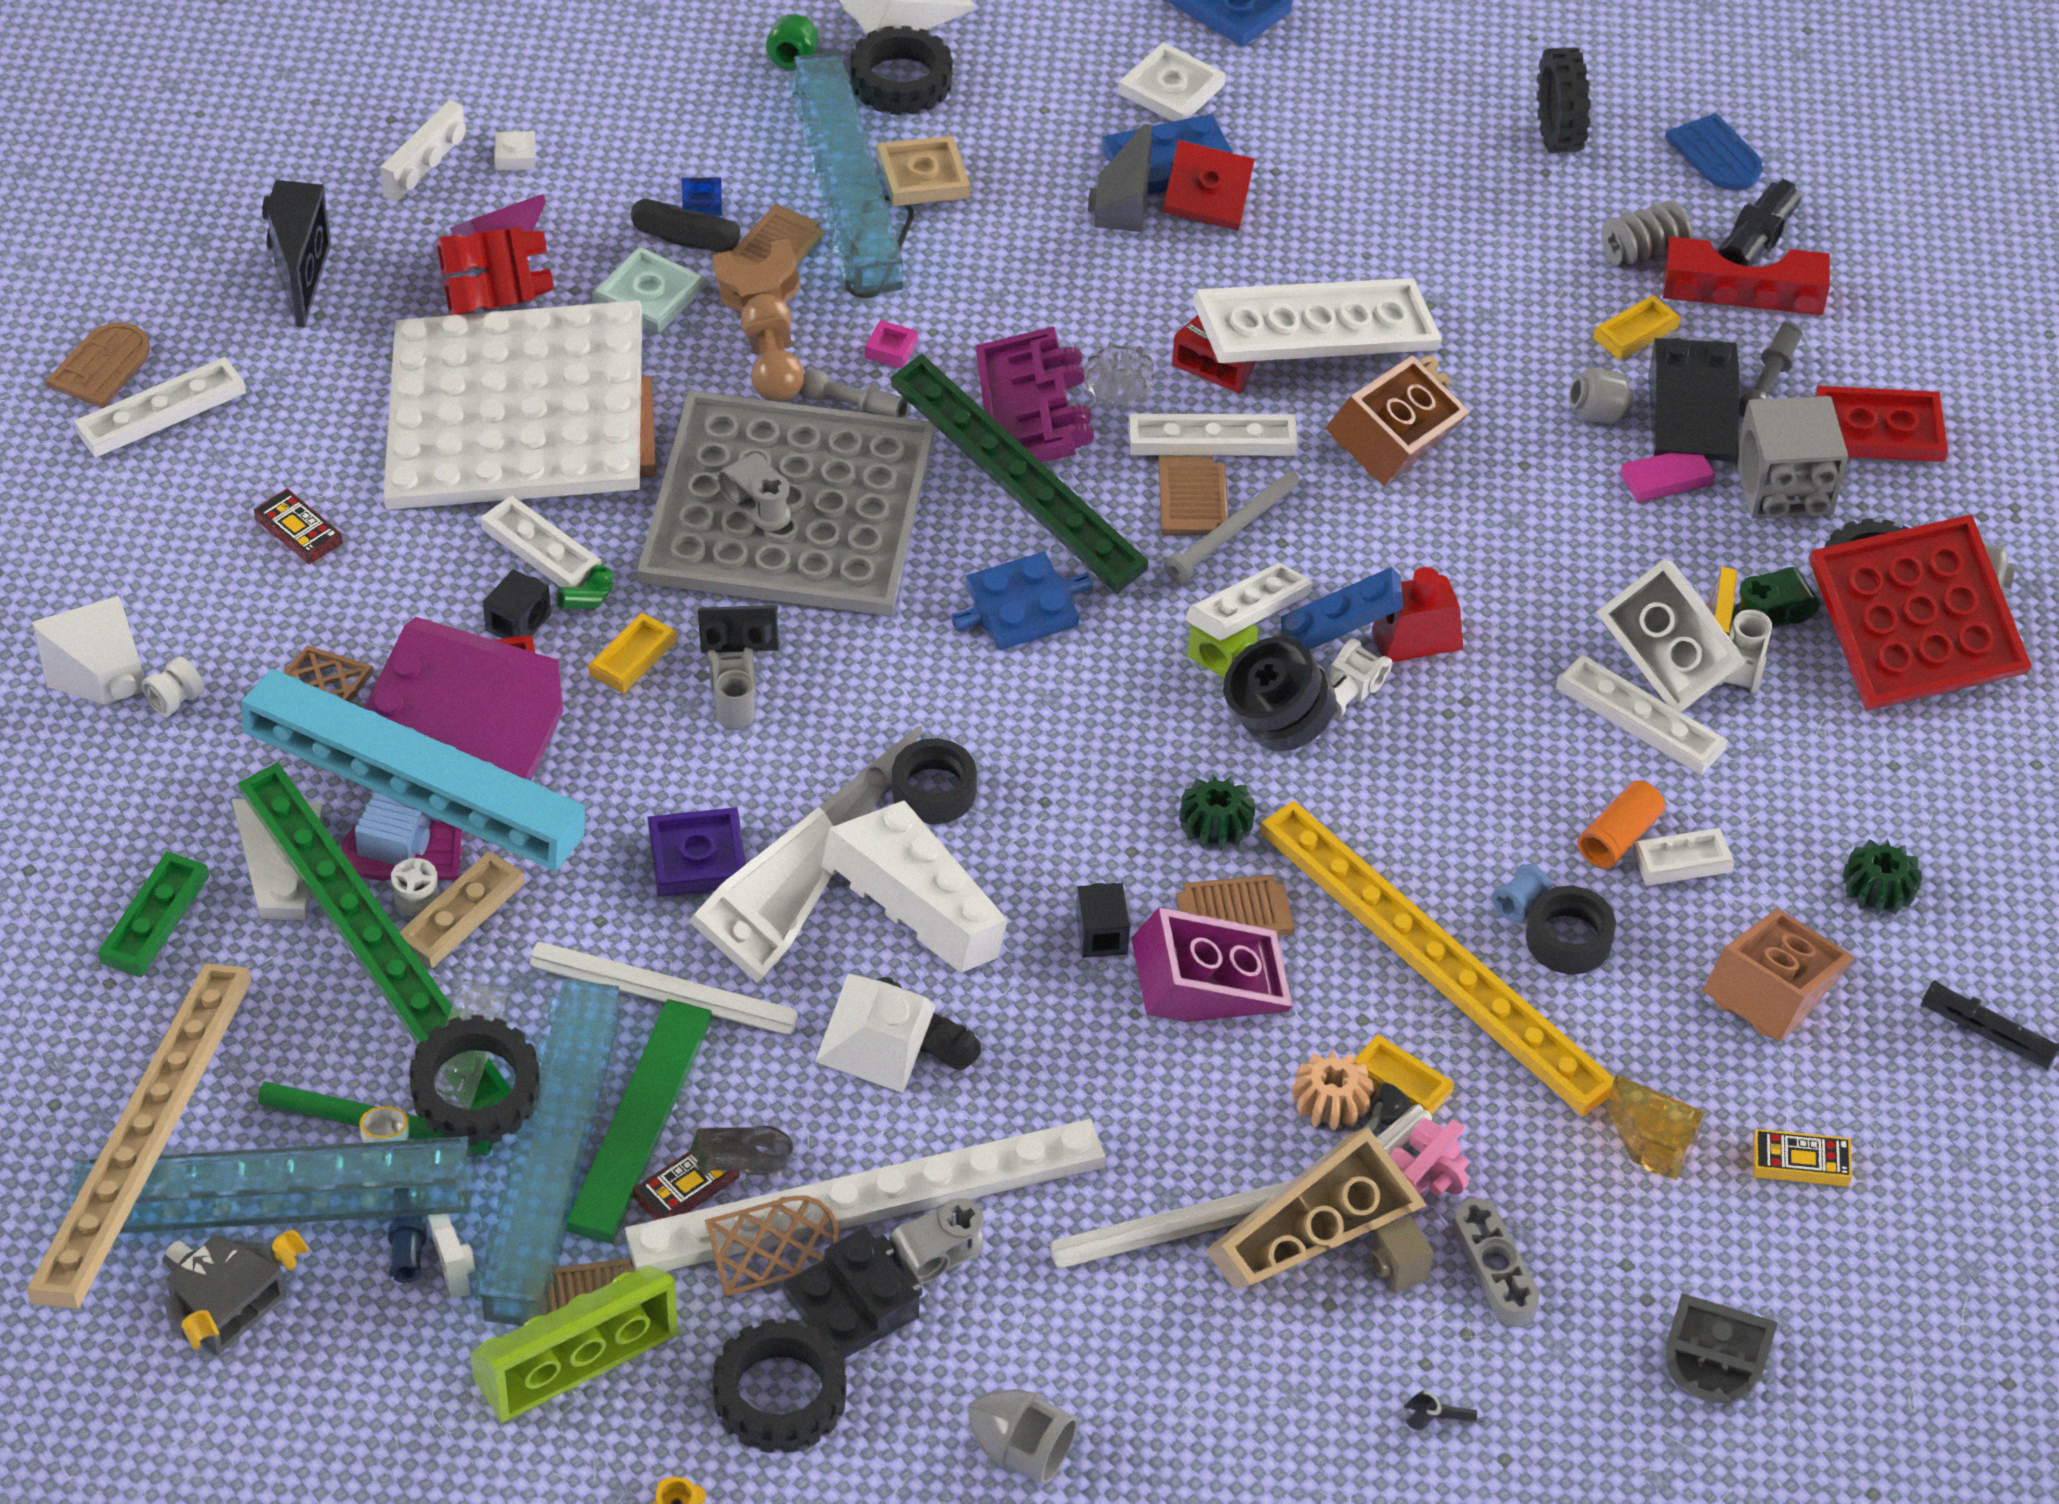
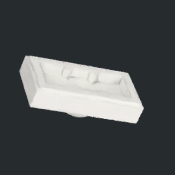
M1720 828L1634 841L1632 849L1646 886L1732 872L1734 866L1733 857Z

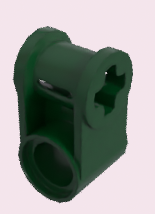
M1787 567L1777 572L1745 578L1740 585L1739 594L1741 600L1733 608L1732 620L1741 611L1750 609L1767 615L1772 622V628L1788 624H1799L1810 619L1818 611L1820 601L1800 570L1796 567Z

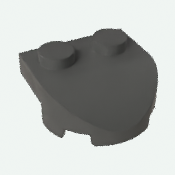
M1681 1293L1665 1351L1668 1372L1680 1389L1702 1401L1723 1404L1741 1400L1756 1388L1762 1378L1778 1322Z

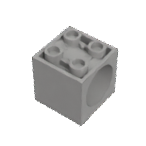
M1831 396L1748 400L1738 442L1736 465L1751 519L1834 515L1848 460V453Z

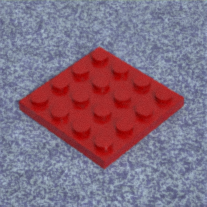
M1972 514L1811 551L1808 557L1865 711L2027 674L2031 669L2032 665Z

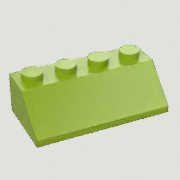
M649 1265L635 1272L623 1273L610 1284L590 1294H580L569 1301L567 1305L545 1316H535L528 1320L521 1328L502 1337L490 1338L483 1342L478 1349L470 1352L473 1379L500 1423L502 1424L678 1336L675 1280L670 1273Z

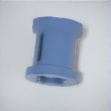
M1531 863L1521 864L1515 871V877L1506 886L1502 885L1494 890L1492 902L1504 918L1518 923L1527 917L1529 907L1543 892L1552 889V885L1545 872Z

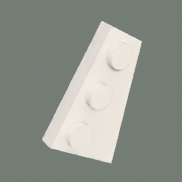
M232 799L260 919L306 921L311 893L245 799ZM307 802L321 823H323V803Z

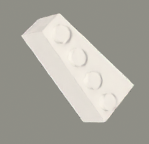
M905 801L829 828L821 867L832 875L839 872L851 882V890L863 899L869 895L885 907V916L897 925L902 923L917 932L916 939L960 973L998 958L1008 920Z

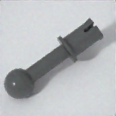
M1790 322L1782 323L1770 347L1763 350L1761 354V360L1765 364L1754 389L1745 392L1739 399V414L1743 418L1748 400L1769 399L1768 396L1779 373L1787 372L1791 369L1793 365L1792 356L1803 335V331L1799 326Z

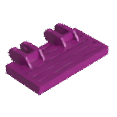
M1055 326L975 345L984 410L1041 463L1076 455V448L1086 446L1087 444L1090 445V442H1093V439H1095L1094 428H1092V425H1088L1090 420H1092L1091 410H1089V407L1081 404L1069 406L1066 390L1078 385L1081 386V383H1084L1085 371L1083 367L1079 366L1083 362L1082 352L1076 346L1060 348Z

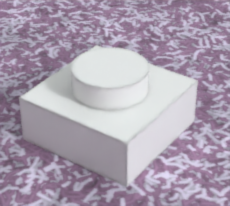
M535 131L495 132V170H535Z

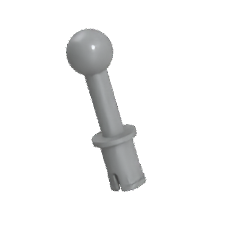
M811 369L804 373V382L800 392L807 399L821 400L826 397L857 405L862 413L907 418L909 414L910 403L904 397L881 391L877 385L868 384L864 390L832 382L829 375L820 369Z

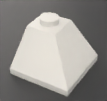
M119 596L32 622L47 687L100 704L125 699L143 692L141 682L144 678L141 663Z
M848 973L815 1062L904 1093L936 1004L925 996L891 984Z

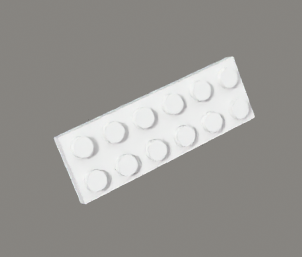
M1414 278L1197 289L1192 299L1219 363L1437 350L1442 341Z

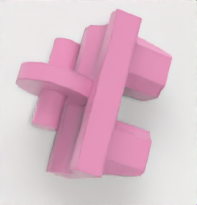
M1426 1118L1421 1120L1410 1135L1409 1142L1410 1146L1421 1152L1417 1158L1400 1147L1395 1148L1389 1154L1420 1197L1428 1188L1436 1196H1440L1444 1191L1458 1195L1469 1184L1468 1176L1464 1170L1469 1165V1162L1464 1156L1460 1155L1461 1149L1457 1142L1458 1137L1464 1132L1465 1126L1454 1119L1445 1128Z

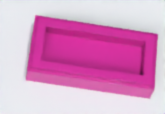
M1667 453L1624 463L1620 473L1637 503L1713 485L1716 475L1704 455Z

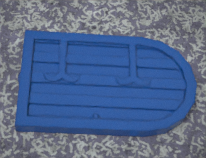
M1717 113L1673 128L1665 133V138L1706 180L1715 186L1729 190L1746 189L1756 184L1762 175V161L1757 153Z

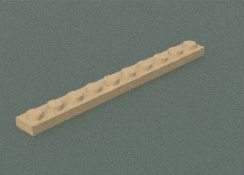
M204 963L28 1285L27 1293L30 1304L79 1309L252 982L248 967Z

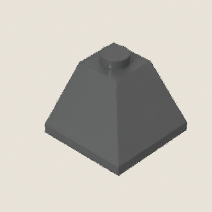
M1142 125L1100 172L1098 187L1090 188L1088 212H1094L1095 227L1142 232L1151 166L1152 125Z

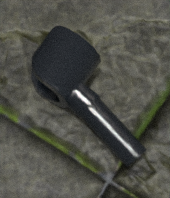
M1427 1390L1418 1392L1404 1405L1405 1409L1415 1411L1406 1420L1407 1425L1415 1430H1423L1435 1418L1476 1422L1478 1412L1475 1409L1440 1404L1437 1397Z

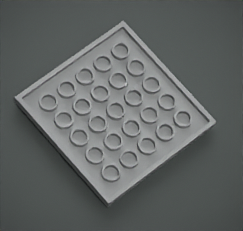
M688 390L638 565L637 583L893 617L934 439L935 426L930 421ZM754 452L762 455L768 464L789 482V495L786 498V504L790 508L791 514L789 523L784 528L772 531L756 526L744 512L725 498L718 484L717 473Z

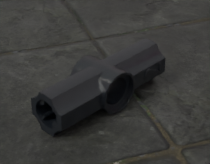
M1785 179L1776 183L1772 182L1755 204L1747 203L1736 220L1734 230L1719 247L1718 253L1733 263L1751 267L1764 249L1772 250L1782 235L1785 223L1800 205L1802 195L1795 188V184Z

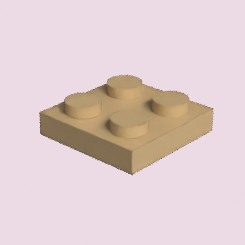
M954 136L876 144V157L892 206L970 198L971 185Z

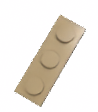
M489 850L400 931V934L420 962L432 970L525 884L524 872Z

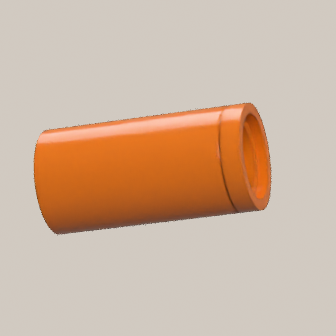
M1634 780L1630 782L1578 837L1577 845L1583 857L1597 868H1612L1634 845V841H1638L1664 813L1665 801L1660 792L1645 781Z

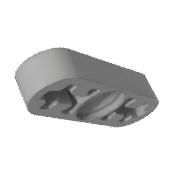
M1473 1198L1463 1201L1456 1210L1453 1233L1493 1313L1498 1320L1509 1326L1528 1324L1535 1317L1539 1301V1291L1497 1209L1490 1202L1483 1199ZM1474 1218L1478 1224L1485 1223L1483 1229L1484 1240L1481 1242V1233L1475 1223L1467 1224L1468 1219ZM1488 1254H1499L1507 1259L1509 1266L1503 1270H1493L1487 1267L1482 1259ZM1512 1282L1510 1290L1517 1301L1525 1300L1524 1306L1518 1307L1515 1301L1507 1302L1509 1294L1507 1284Z

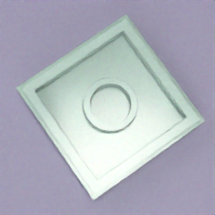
M639 246L592 292V303L640 300L642 327L659 335L706 288L705 277Z

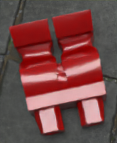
M521 226L480 233L474 232L466 237L460 234L442 236L435 241L442 278L461 274L469 268L484 271V273L474 277L463 275L447 278L443 282L449 316L469 314L477 308L489 311L527 304L535 300V297L554 290L550 269L530 272L527 257L547 253L543 231H522Z

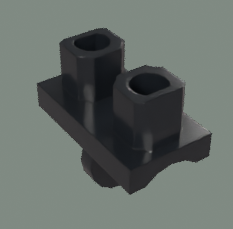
M778 605L700 607L698 609L701 653H708V650H715L716 653L744 652L745 647L753 649V651H779L781 648L778 631Z

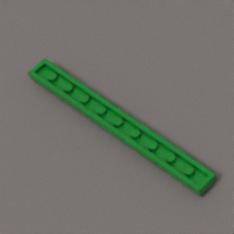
M279 762L238 782L240 793L416 1044L418 1045L421 1040L426 1042L429 1038L428 1033L438 1025L440 1028L448 1025V1020L460 1017ZM468 1051L455 1055L441 1065L437 1072L464 1110H482L495 1106L506 1098L512 1090L485 1051Z

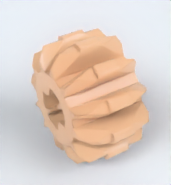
M1331 1049L1325 1059L1313 1053L1308 1064H1300L1296 1071V1082L1293 1083L1292 1088L1293 1101L1298 1103L1299 1117L1312 1116L1311 1122L1314 1128L1324 1122L1328 1123L1334 1132L1339 1123H1343L1352 1129L1357 1122V1117L1366 1116L1370 1107L1369 1099L1374 1089L1372 1079L1368 1078L1366 1064L1354 1065L1352 1053L1343 1059L1336 1058L1333 1049Z

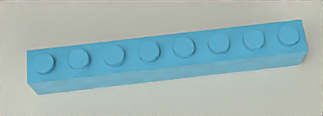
M271 668L242 700L243 733L555 872L584 838L585 805L541 787L531 780L523 779L498 768L490 762L482 761L457 750L451 745L425 736L412 728L384 718L374 711L366 710L343 700L335 694L325 692L302 682L296 677Z

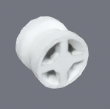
M410 858L401 861L391 872L394 904L402 914L417 916L440 895L437 886V871L429 861L421 858Z

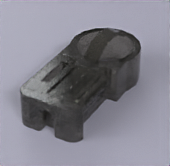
M772 1126L699 1128L696 1131L690 1150L693 1157H699L696 1166L698 1171L705 1176H708L709 1171L746 1170L748 1175L775 1176L785 1171L793 1151V1142L786 1133ZM756 1146L772 1149L778 1155H768L761 1152Z

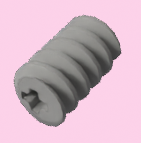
M1667 200L1660 205H1651L1646 209L1641 208L1633 213H1625L1619 216V218H1609L1604 222L1601 231L1605 254L1614 266L1620 265L1622 260L1628 265L1634 264L1637 261V257L1643 261L1650 258L1651 253L1655 256L1662 255L1665 249L1667 250L1669 236L1693 239L1691 223L1681 205L1672 200Z

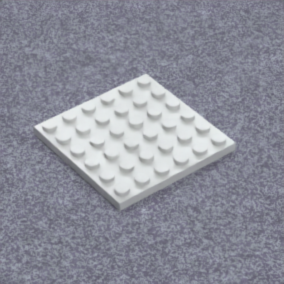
M640 300L395 320L383 492L386 510L504 501L511 495L516 499L640 490L642 308Z

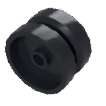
M1285 636L1264 638L1245 648L1231 663L1225 674L1223 686L1227 705L1242 722L1249 735L1261 747L1274 751L1294 750L1312 742L1326 729L1335 713L1337 697L1332 682L1318 666L1311 652L1299 640Z

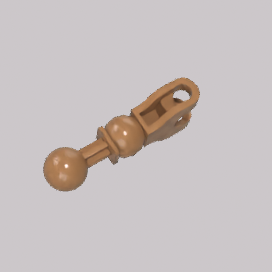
M790 238L771 242V254L764 261L755 265H743L736 262L731 251L713 254L714 271L722 303L732 310L741 312V327L749 338L752 353L756 355L761 354L751 370V381L754 389L762 398L768 401L784 402L790 400L797 395L804 382L802 364L795 355L785 350L792 346L790 335L792 313L786 304L796 295L801 287Z

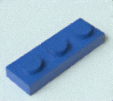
M1390 567L1281 616V636L1299 640L1308 650H1311L1403 609L1401 576L1393 567Z

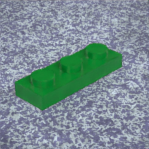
M166 851L99 949L100 964L142 978L209 878L207 865Z

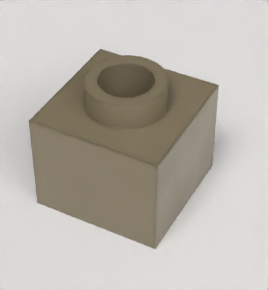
M1409 1215L1375 1230L1373 1247L1369 1257L1377 1276L1380 1278L1385 1277L1394 1293L1429 1279L1434 1251Z

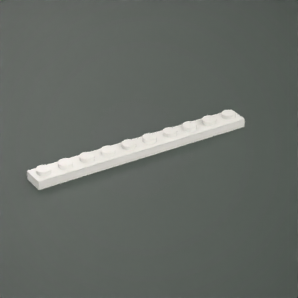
M1088 1119L625 1227V1239L635 1271L647 1265L662 1271H669L714 1260L704 1220L775 1201L780 1197L806 1195L822 1201L832 1210L839 1230L944 1206L949 1201L958 1198L970 1200L1105 1168L1106 1156L1092 1120ZM792 1201L782 1205L797 1213L803 1201ZM809 1203L802 1216L818 1225L825 1212L817 1205ZM772 1207L749 1214L764 1222ZM777 1210L770 1226L785 1234L794 1218ZM739 1216L716 1223L731 1231ZM828 1218L823 1228L833 1232L832 1224ZM745 1219L737 1235L752 1243L761 1227ZM798 1222L791 1238L794 1240L809 1238L814 1233V1230ZM713 1228L720 1251L727 1236ZM766 1231L757 1247L762 1249L779 1245L781 1239ZM733 1240L724 1256L728 1257L748 1251V1248Z

